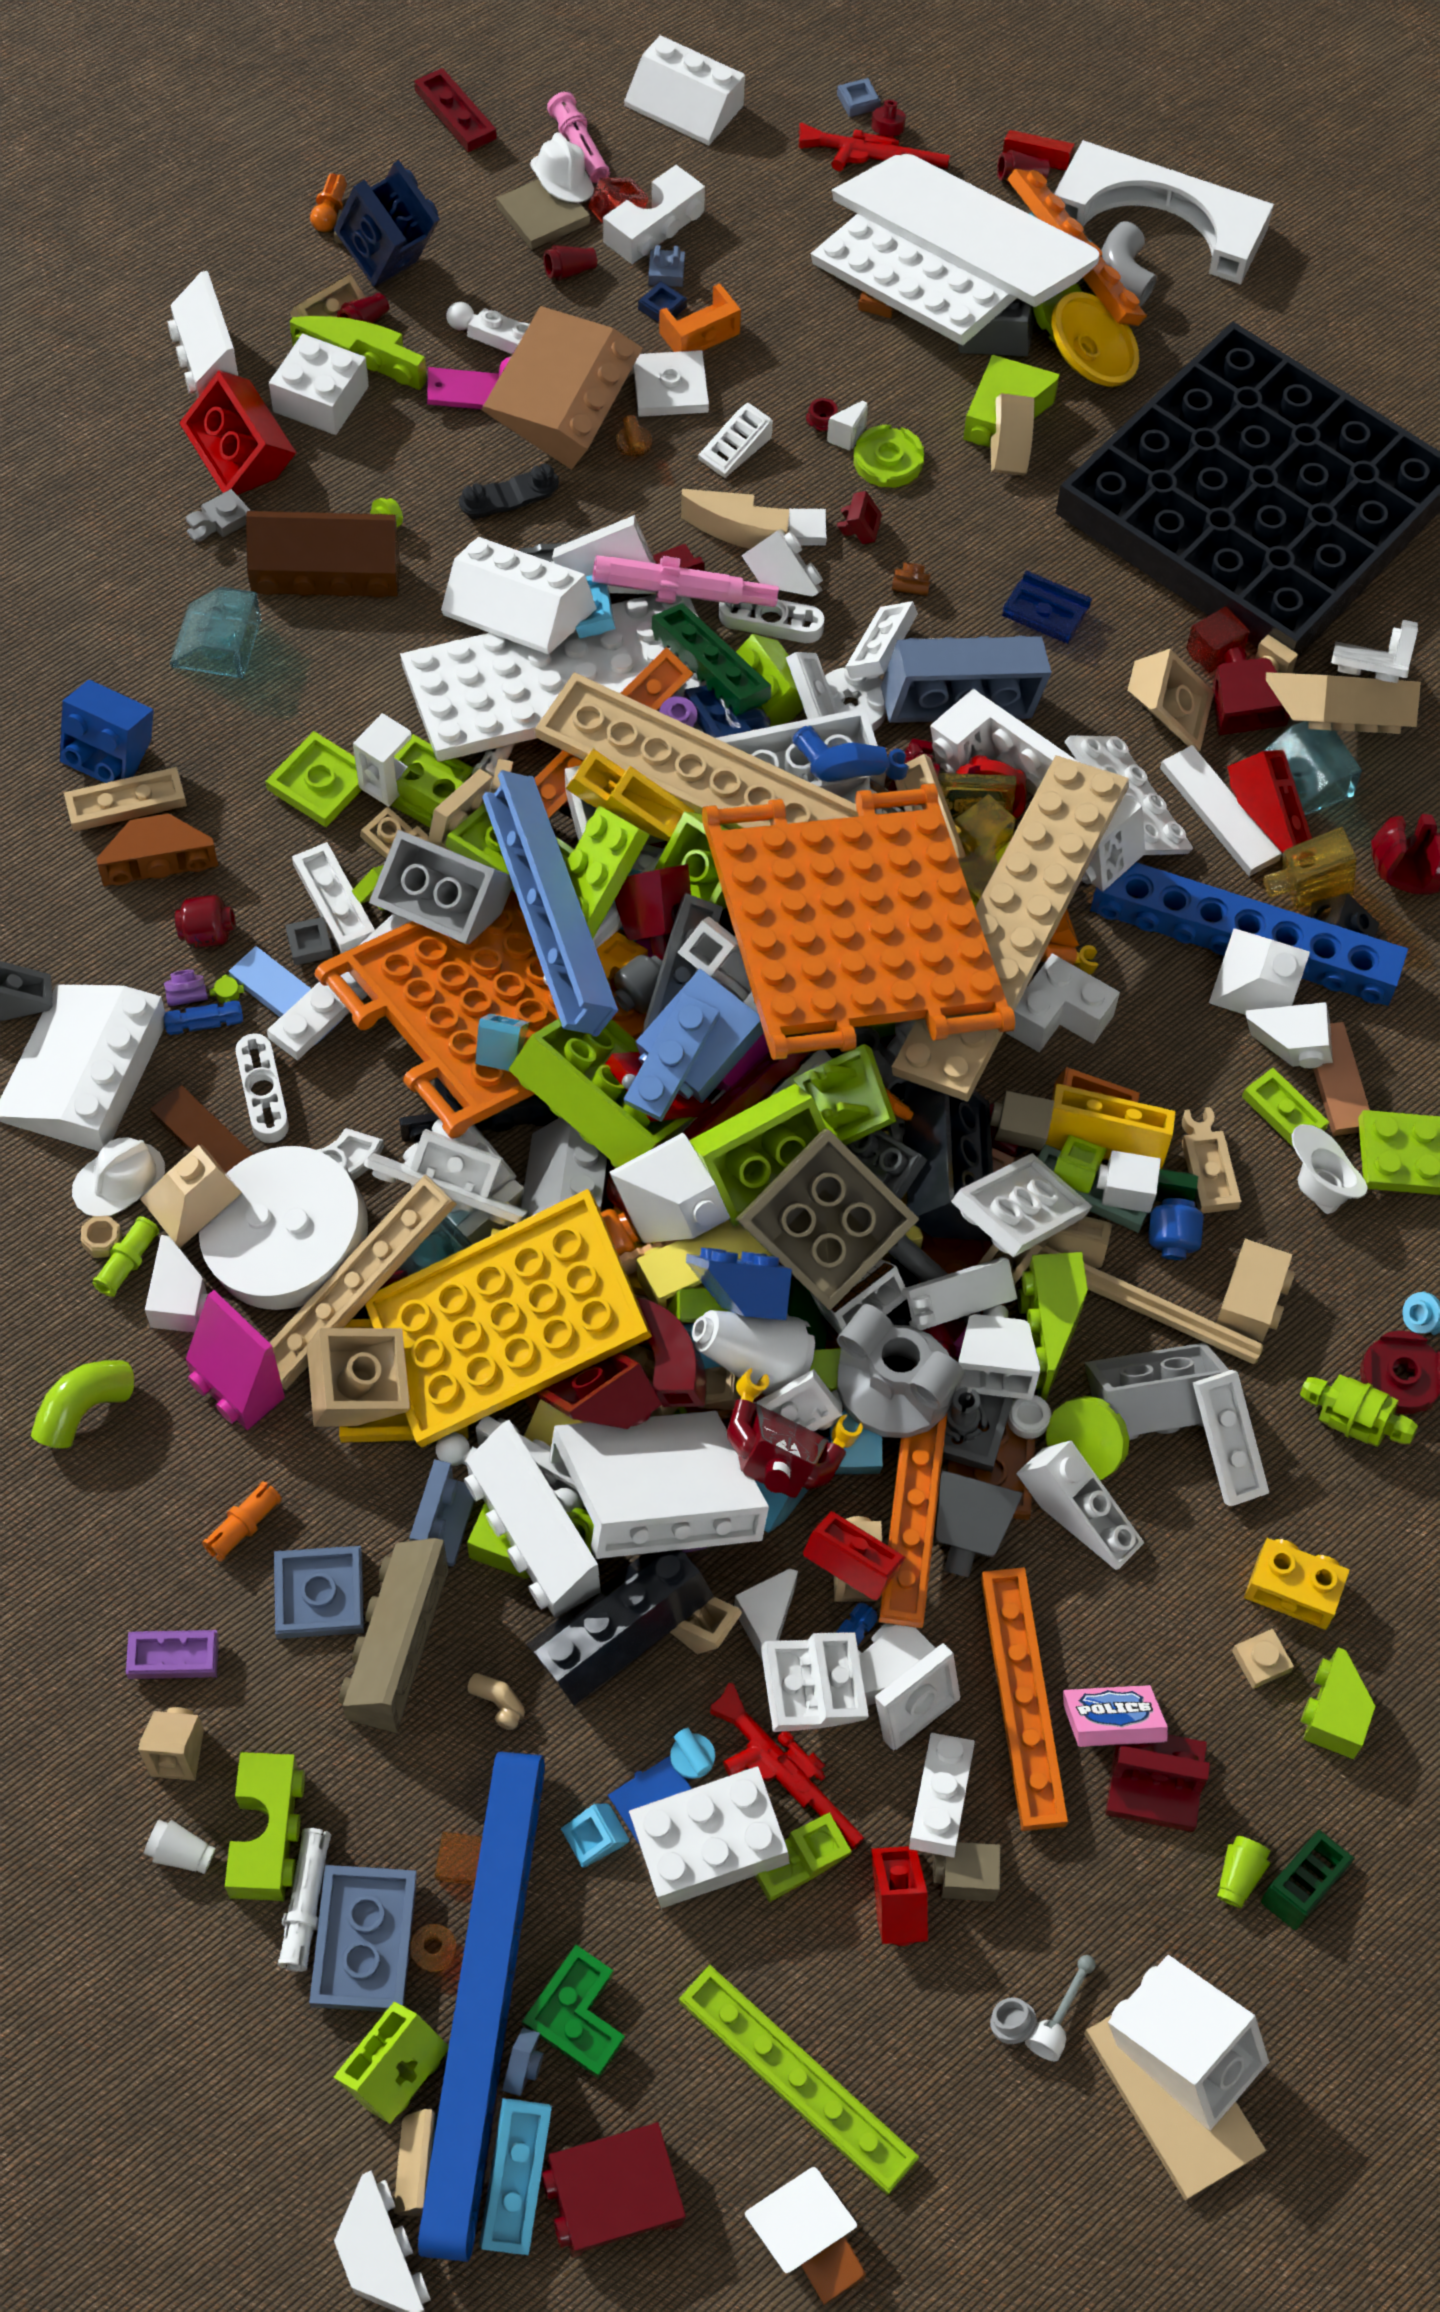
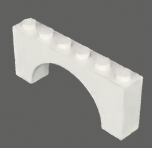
M1082 140L1054 193L1065 203L1064 209L1070 217L1077 220L1083 227L1095 215L1120 206H1149L1171 212L1192 224L1206 239L1212 255L1209 274L1238 284L1242 283L1268 230L1274 206L1272 203Z

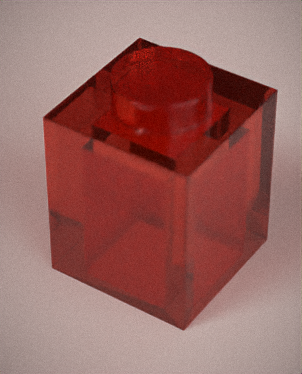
M1225 606L1191 627L1186 649L1196 663H1200L1208 673H1211L1220 664L1225 663L1223 656L1226 651L1235 647L1245 649L1249 630Z

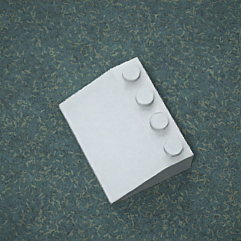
M56 984L52 992L53 1006L49 1011L42 1013L0 1098V1122L100 1152L102 1147L113 1139L165 1028V1009L162 997L127 986Z

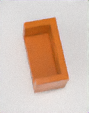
M720 283L713 286V304L679 320H676L667 308L659 311V334L674 352L704 351L740 334L741 309Z

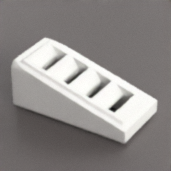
M746 403L700 452L698 460L723 478H726L772 438V419L750 403ZM740 433L743 434L744 436L747 437V439H744V438H743L742 436H740L739 434H740ZM728 443H731L733 446H735V447L738 448V449L735 450L734 448H732L731 446H729ZM720 451L729 459L726 461L716 453Z

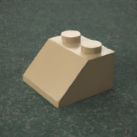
M402 1328L318 1329L307 1345L314 1427L358 1426L410 1410Z

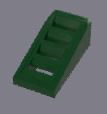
M1318 1829L1269 1886L1261 1899V1903L1290 1928L1298 1930L1355 1858ZM1314 1850L1318 1852L1332 1865H1334L1335 1868L1331 1870L1318 1858H1316L1312 1854V1852ZM1304 1864L1305 1866H1307L1310 1870H1312L1324 1881H1319L1310 1872L1303 1868L1302 1865ZM1294 1878L1299 1884H1301L1310 1893H1312V1895L1309 1896L1305 1891H1303L1290 1879Z

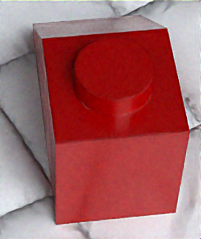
M909 1846L872 1848L871 1857L876 1913L882 1944L908 1946L914 1942H927L928 1894L918 1852L909 1849Z

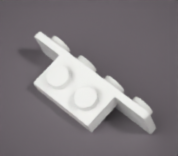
M428 1129L422 1132L411 1166L375 1153L368 1156L364 1164L365 1167L373 1169L372 1175L390 1183H395L399 1179L412 1184L411 1189L426 1174L457 1203L455 1208L467 1212H473L474 1208L490 1213L489 1219L503 1226L510 1227L513 1225V1222L518 1223L524 1220L528 1212L525 1209L490 1197L503 1160L502 1157Z

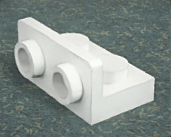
M814 1369L754 1403L813 1432L817 1429H828L842 1416V1401L837 1390L831 1392Z

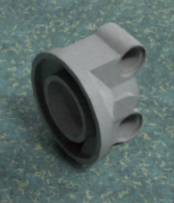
M863 1304L837 1337V1342L841 1347L837 1392L845 1411L858 1424L862 1423L864 1429L882 1437L908 1438L929 1431L946 1416L953 1401L956 1386L965 1376V1373L960 1364L949 1356L948 1351L931 1334L909 1325H893L891 1320L881 1310L872 1305ZM903 1357L913 1361L917 1366L905 1373L890 1370L882 1359Z

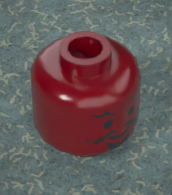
M217 895L188 898L182 903L181 909L175 911V926L179 939L181 941L185 940L190 947L195 949L225 944L230 930H235L236 928L233 908L231 906L226 907L222 898Z

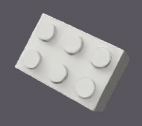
M758 1766L629 1811L661 1909L756 1876L758 1873L768 1872L790 1864L788 1850Z

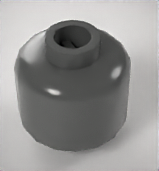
M638 955L614 974L613 982L616 991L613 992V997L622 1009L627 1012L633 1009L640 1014H647L662 965L660 958L655 955L652 957Z

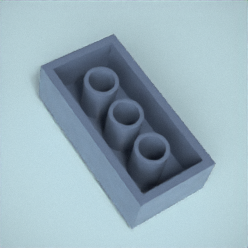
M1042 636L945 637L942 639L908 638L897 640L881 684V690L889 723L936 721L972 689L978 691L1016 719H1032L1051 675V669Z

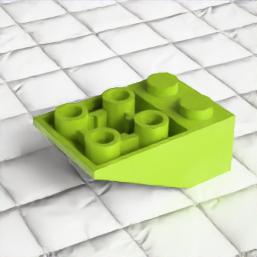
M1082 1252L1032 1255L1028 1271L1022 1272L1023 1289H1018V1309L1020 1314H1026L1027 1322L1030 1324L1040 1366L1035 1390H1037V1396L1045 1401L1077 1327L1088 1291Z

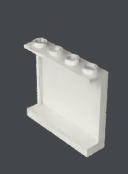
M717 1411L653 1416L638 1426H631L629 1429L591 1422L554 1426L549 1461L551 1464L564 1463L594 1524L591 1550L596 1559L762 1541L769 1506L755 1480L741 1471L738 1454L727 1439V1429Z

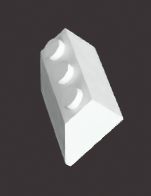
M660 35L642 55L624 100V106L709 146L744 106L745 74Z
M208 271L200 272L171 304L173 320L167 321L172 342L179 341L180 346L176 347L181 368L188 367L189 372H185L184 376L189 394L196 393L197 398L218 370L238 376L234 348Z

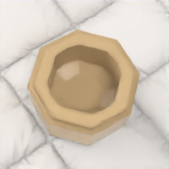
M93 1216L81 1226L82 1246L94 1258L111 1257L110 1250L114 1244L122 1242L121 1227L110 1216Z

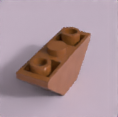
M169 813L129 820L96 858L103 886L113 884L124 885L130 881L147 878L159 879L170 874L187 871L200 872L210 867L219 866L213 838Z

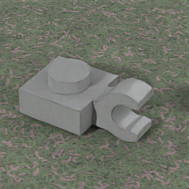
M230 489L202 504V512H192L185 518V521L192 527L187 530V534L194 542L204 540L215 531L222 537H225L246 525V513L251 510Z

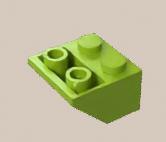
M751 634L736 653L772 685L771 699L757 707L764 710L771 720L770 727L785 724L793 720L804 708L786 657L789 655L778 640Z

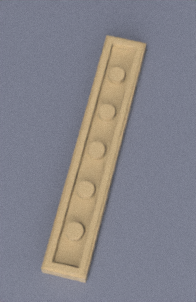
M425 1174L272 1339L270 1344L273 1347L283 1389L287 1390L308 1367L307 1345L318 1329L344 1328L457 1205L429 1176Z

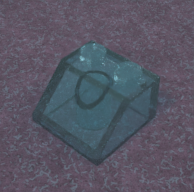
M218 587L188 604L170 661L171 667L244 678L261 622L257 592Z
M1303 721L1291 726L1264 750L1284 749L1305 815L1353 797L1362 770L1336 731L1332 730V726L1331 730L1308 729V721Z

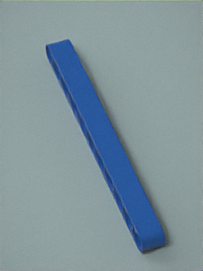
M498 1751L494 1761L418 2240L420 2257L469 2262L473 2252L544 1783L545 1760L543 1755Z

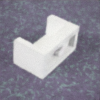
M382 713L353 743L359 788L389 807L400 796L396 780L408 767L395 759L394 756L411 739V731Z

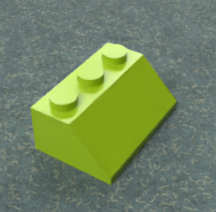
M795 1083L689 1141L716 1184L730 1216L729 1221L735 1227L740 1224L735 1218L823 1129H826V1126L813 1097Z

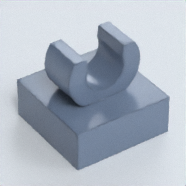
M656 245L654 250H650L649 285L656 286L659 282H663L667 286L683 287L685 251H680L678 246H674V251L661 250L660 245Z

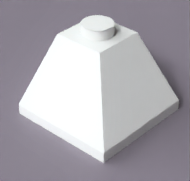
M1234 928L1209 1003L1246 1015V1010L1292 1006L1310 952Z
M684 1133L609 1172L642 1243L694 1239L730 1219L716 1184Z

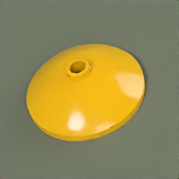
M1072 292L1057 302L1051 317L1052 332L1058 350L1065 361L1079 375L1099 385L1116 387L1129 381L1136 374L1139 366V349L1130 327L1126 324H1118L1095 295L1085 292Z

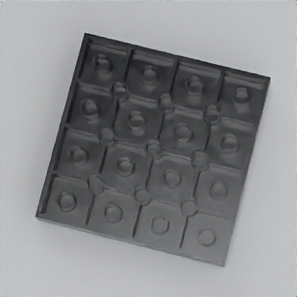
M1232 321L1061 484L1055 514L1258 648L1259 643L1269 634L1296 652L1298 659L1440 512V451Z

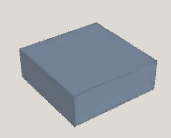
M869 78L838 85L837 96L849 117L872 112L880 108L881 100Z

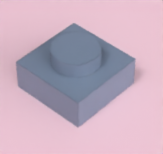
M525 2028L521 2029L512 2048L502 2091L521 2096L528 2079L536 2081L544 2054L536 2051L540 2036L539 2032Z

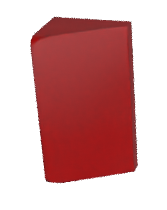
M1009 130L1005 136L1003 153H1008L1011 149L1035 157L1047 158L1049 160V167L1066 171L1075 144Z
M832 1511L813 1530L803 1551L805 1558L872 1600L879 1599L906 1558Z

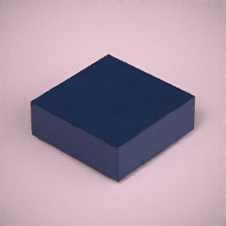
M659 282L638 301V310L658 323L660 310L667 308L675 318L687 308V298L663 282Z

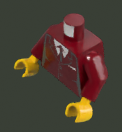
M752 1368L747 1370L736 1383V1390L741 1399H737L727 1429V1439L738 1454L741 1471L745 1475L763 1483L769 1491L783 1493L791 1498H797L802 1488L812 1490L828 1484L846 1455L844 1448L851 1447L861 1434L863 1429L862 1423L859 1424L855 1432H848L842 1424L847 1414L842 1415L831 1432L833 1443H828L827 1438L757 1403L754 1404V1399L768 1387L769 1377L767 1374H764L755 1385L750 1379Z

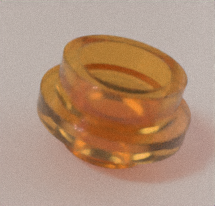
M429 1924L420 1928L414 1934L410 1944L413 1961L421 1969L430 1972L440 1971L449 1966L455 1958L457 1950L456 1940L452 1932L439 1924ZM432 1939H436L442 1944L440 1951L435 1954H430L424 1949L426 1943Z

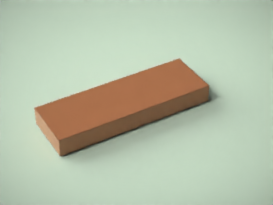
M1344 1022L1330 1023L1333 1063H1325L1317 1068H1313L1332 1135L1340 1136L1359 1133L1358 1117L1363 1110H1370Z

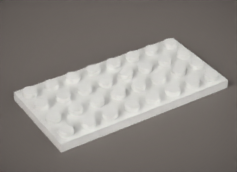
M656 594L612 604L615 622L614 630L579 639L575 629L549 655L492 633L401 653L402 667L437 762L536 739V726L574 672L621 693L664 650L662 640L656 641L654 639L652 616L683 603L698 617L691 599L676 596L675 602L669 604L656 602ZM696 672L673 697H684L685 689L704 686L706 681L700 683Z

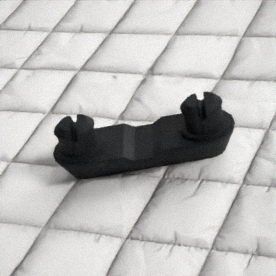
M543 463L540 467L538 465L534 466L531 472L514 476L502 483L486 485L474 483L472 487L470 485L465 486L462 491L463 494L459 498V507L472 519L511 511L549 498L558 488L559 479L554 473L553 467Z

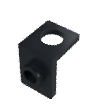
M1349 893L1312 903L1308 917L1317 919L1324 910L1331 908L1329 916L1323 922L1375 938L1379 922Z

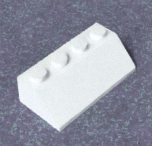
M477 537L454 559L441 608L444 616L548 655L576 629V626L581 621L586 620L597 609L584 573L481 537Z
M510 1420L505 1421L466 1460L469 1476L464 1478V1481L474 1500L477 1502L483 1498L490 1512L486 1513L485 1516L495 1535L499 1537L504 1534L510 1543L511 1548L507 1550V1553L519 1573L526 1570L533 1581V1584L529 1586V1590L539 1608L542 1610L548 1606L554 1618H557L601 1592L598 1564Z

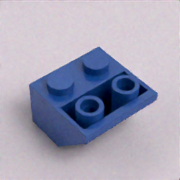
M87 680L62 701L60 762L104 783L134 777L151 741L154 709L94 681Z
M701 1247L700 1255L687 1254L686 1263L721 1308L745 1317L787 1320L792 1269L779 1265V1257L742 1251L741 1259H738L737 1253Z

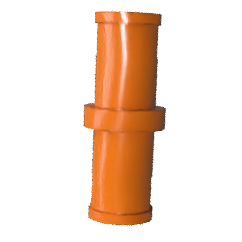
M262 1481L239 1507L233 1506L227 1512L228 1518L208 1538L202 1541L205 1550L212 1557L217 1553L216 1560L222 1562L225 1556L245 1536L251 1537L258 1530L257 1524L282 1501L280 1494L271 1485L269 1486L267 1482Z

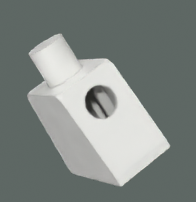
M1002 1305L985 1309L983 1315L973 1314L969 1316L958 1360L965 1376L956 1386V1391L960 1388L968 1387L967 1393H971L972 1389H974L978 1394L1033 1400L1040 1366L1030 1324L1025 1320L1008 1318V1310Z

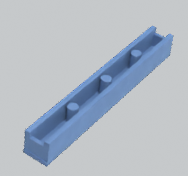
M501 770L498 774L501 785L495 793L486 791L482 798L563 1029L588 1033L597 1037L618 1012L616 1002L533 776H524Z

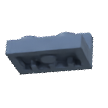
M434 1459L409 1537L410 1541L431 1538L444 1540L448 1566H453L456 1563L475 1502L465 1482L453 1479L451 1463Z

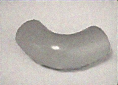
M1121 222L1108 235L1101 249V257L1107 265L1114 268L1120 274L1121 283L1127 290L1138 297L1140 301L1139 306H1142L1149 298L1155 286L1157 276L1138 265L1134 260V257L1145 244L1142 231L1133 223Z

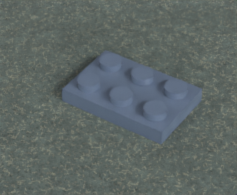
M325 1865L309 2001L311 2007L386 2012L394 2001L404 2006L417 1885L416 1870Z

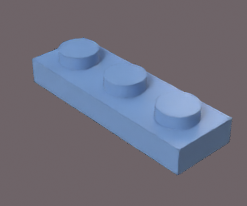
M682 993L623 1099L625 1104L662 1122L719 1019L720 1011Z

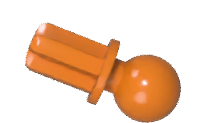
M331 173L327 178L323 192L319 193L316 197L317 206L311 211L310 221L312 226L320 232H329L335 227L337 213L343 208L341 200L347 187V182L341 174Z

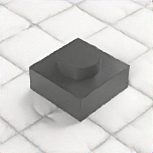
M324 917L285 925L294 966L333 957Z

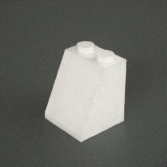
M1169 1955L1158 1966H1153L1146 1972L1140 1987L1128 2000L1121 2001L1115 2007L1111 2019L1108 2021L1116 2045L1210 2131L1269 2063L1256 2016Z

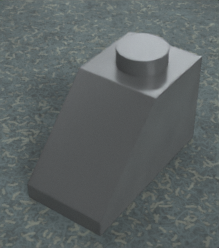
M0 961V1021L45 1012L52 1008L51 974Z

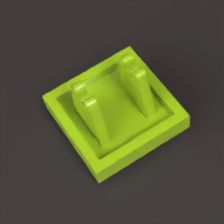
M865 1044L793 1078L799 1087L813 1097L826 1129H829L845 1146L897 1122L872 1049Z

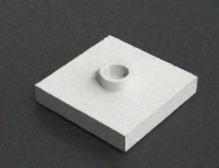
M702 350L639 354L633 366L638 417L709 413Z
M944 1643L875 1696L883 1741L893 1751L901 1747L960 1700L954 1655Z

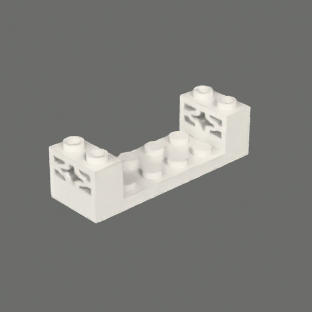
M975 689L968 692L930 725L933 740L932 748L935 753L936 763L940 765L939 777L948 785H951L953 776L960 767L968 764L972 757L983 755L990 760L1000 761L1014 769L1023 771L1027 778V790L1035 795L1055 755L1077 761ZM1126 794L1119 804L1081 880L1086 884H1093L1101 891L1108 888L1146 854L1142 805Z

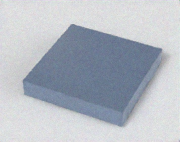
M361 1546L274 1551L275 1635L277 1639L365 1633Z

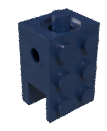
M398 160L393 163L384 180L372 187L364 180L353 187L334 231L372 286L375 287L418 261L440 219L433 202L426 199L419 190L413 173L405 169Z

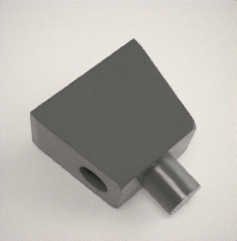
M941 1471L933 1542L950 1546L944 1568L945 1572L969 1578L975 1554L990 1558L995 1556L1021 1500L1022 1492L947 1471Z

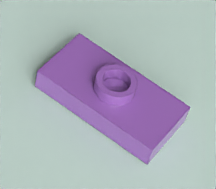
M218 1631L128 1632L127 1678L217 1677Z

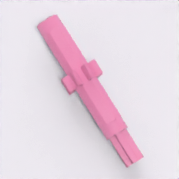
M599 555L595 557L592 582L656 592V602L673 604L676 596L738 605L740 602L769 607L777 605L779 586L743 581V578L726 574L679 567L680 558L663 556L660 559V564L617 557Z

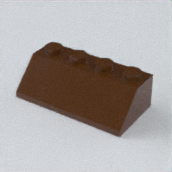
M247 511V572L251 593H262L265 595L299 594L303 596L336 595L344 597L351 595L398 597L400 553L396 515Z

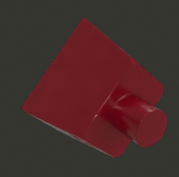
M1235 647L1226 651L1223 656L1225 663L1217 667L1213 682V698L1218 735L1287 726L1290 715L1266 681V672L1277 673L1271 660L1265 657L1248 660L1245 649L1242 647Z
M688 864L627 876L614 900L626 938L630 941L649 938L652 955L660 959L664 958L681 897L686 893L691 895Z

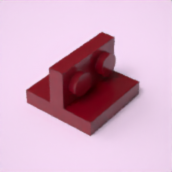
M1167 1734V1741L1115 1745L1105 1815L1194 1832L1197 1827L1200 1795L1208 1781L1210 1763L1205 1762L1207 1742Z

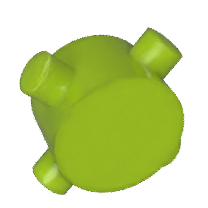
M223 975L222 978L216 981L214 988L209 989L211 997L216 996L218 1002L223 1004L224 1002L237 1001L240 993H244V986L238 985L237 981L229 975Z

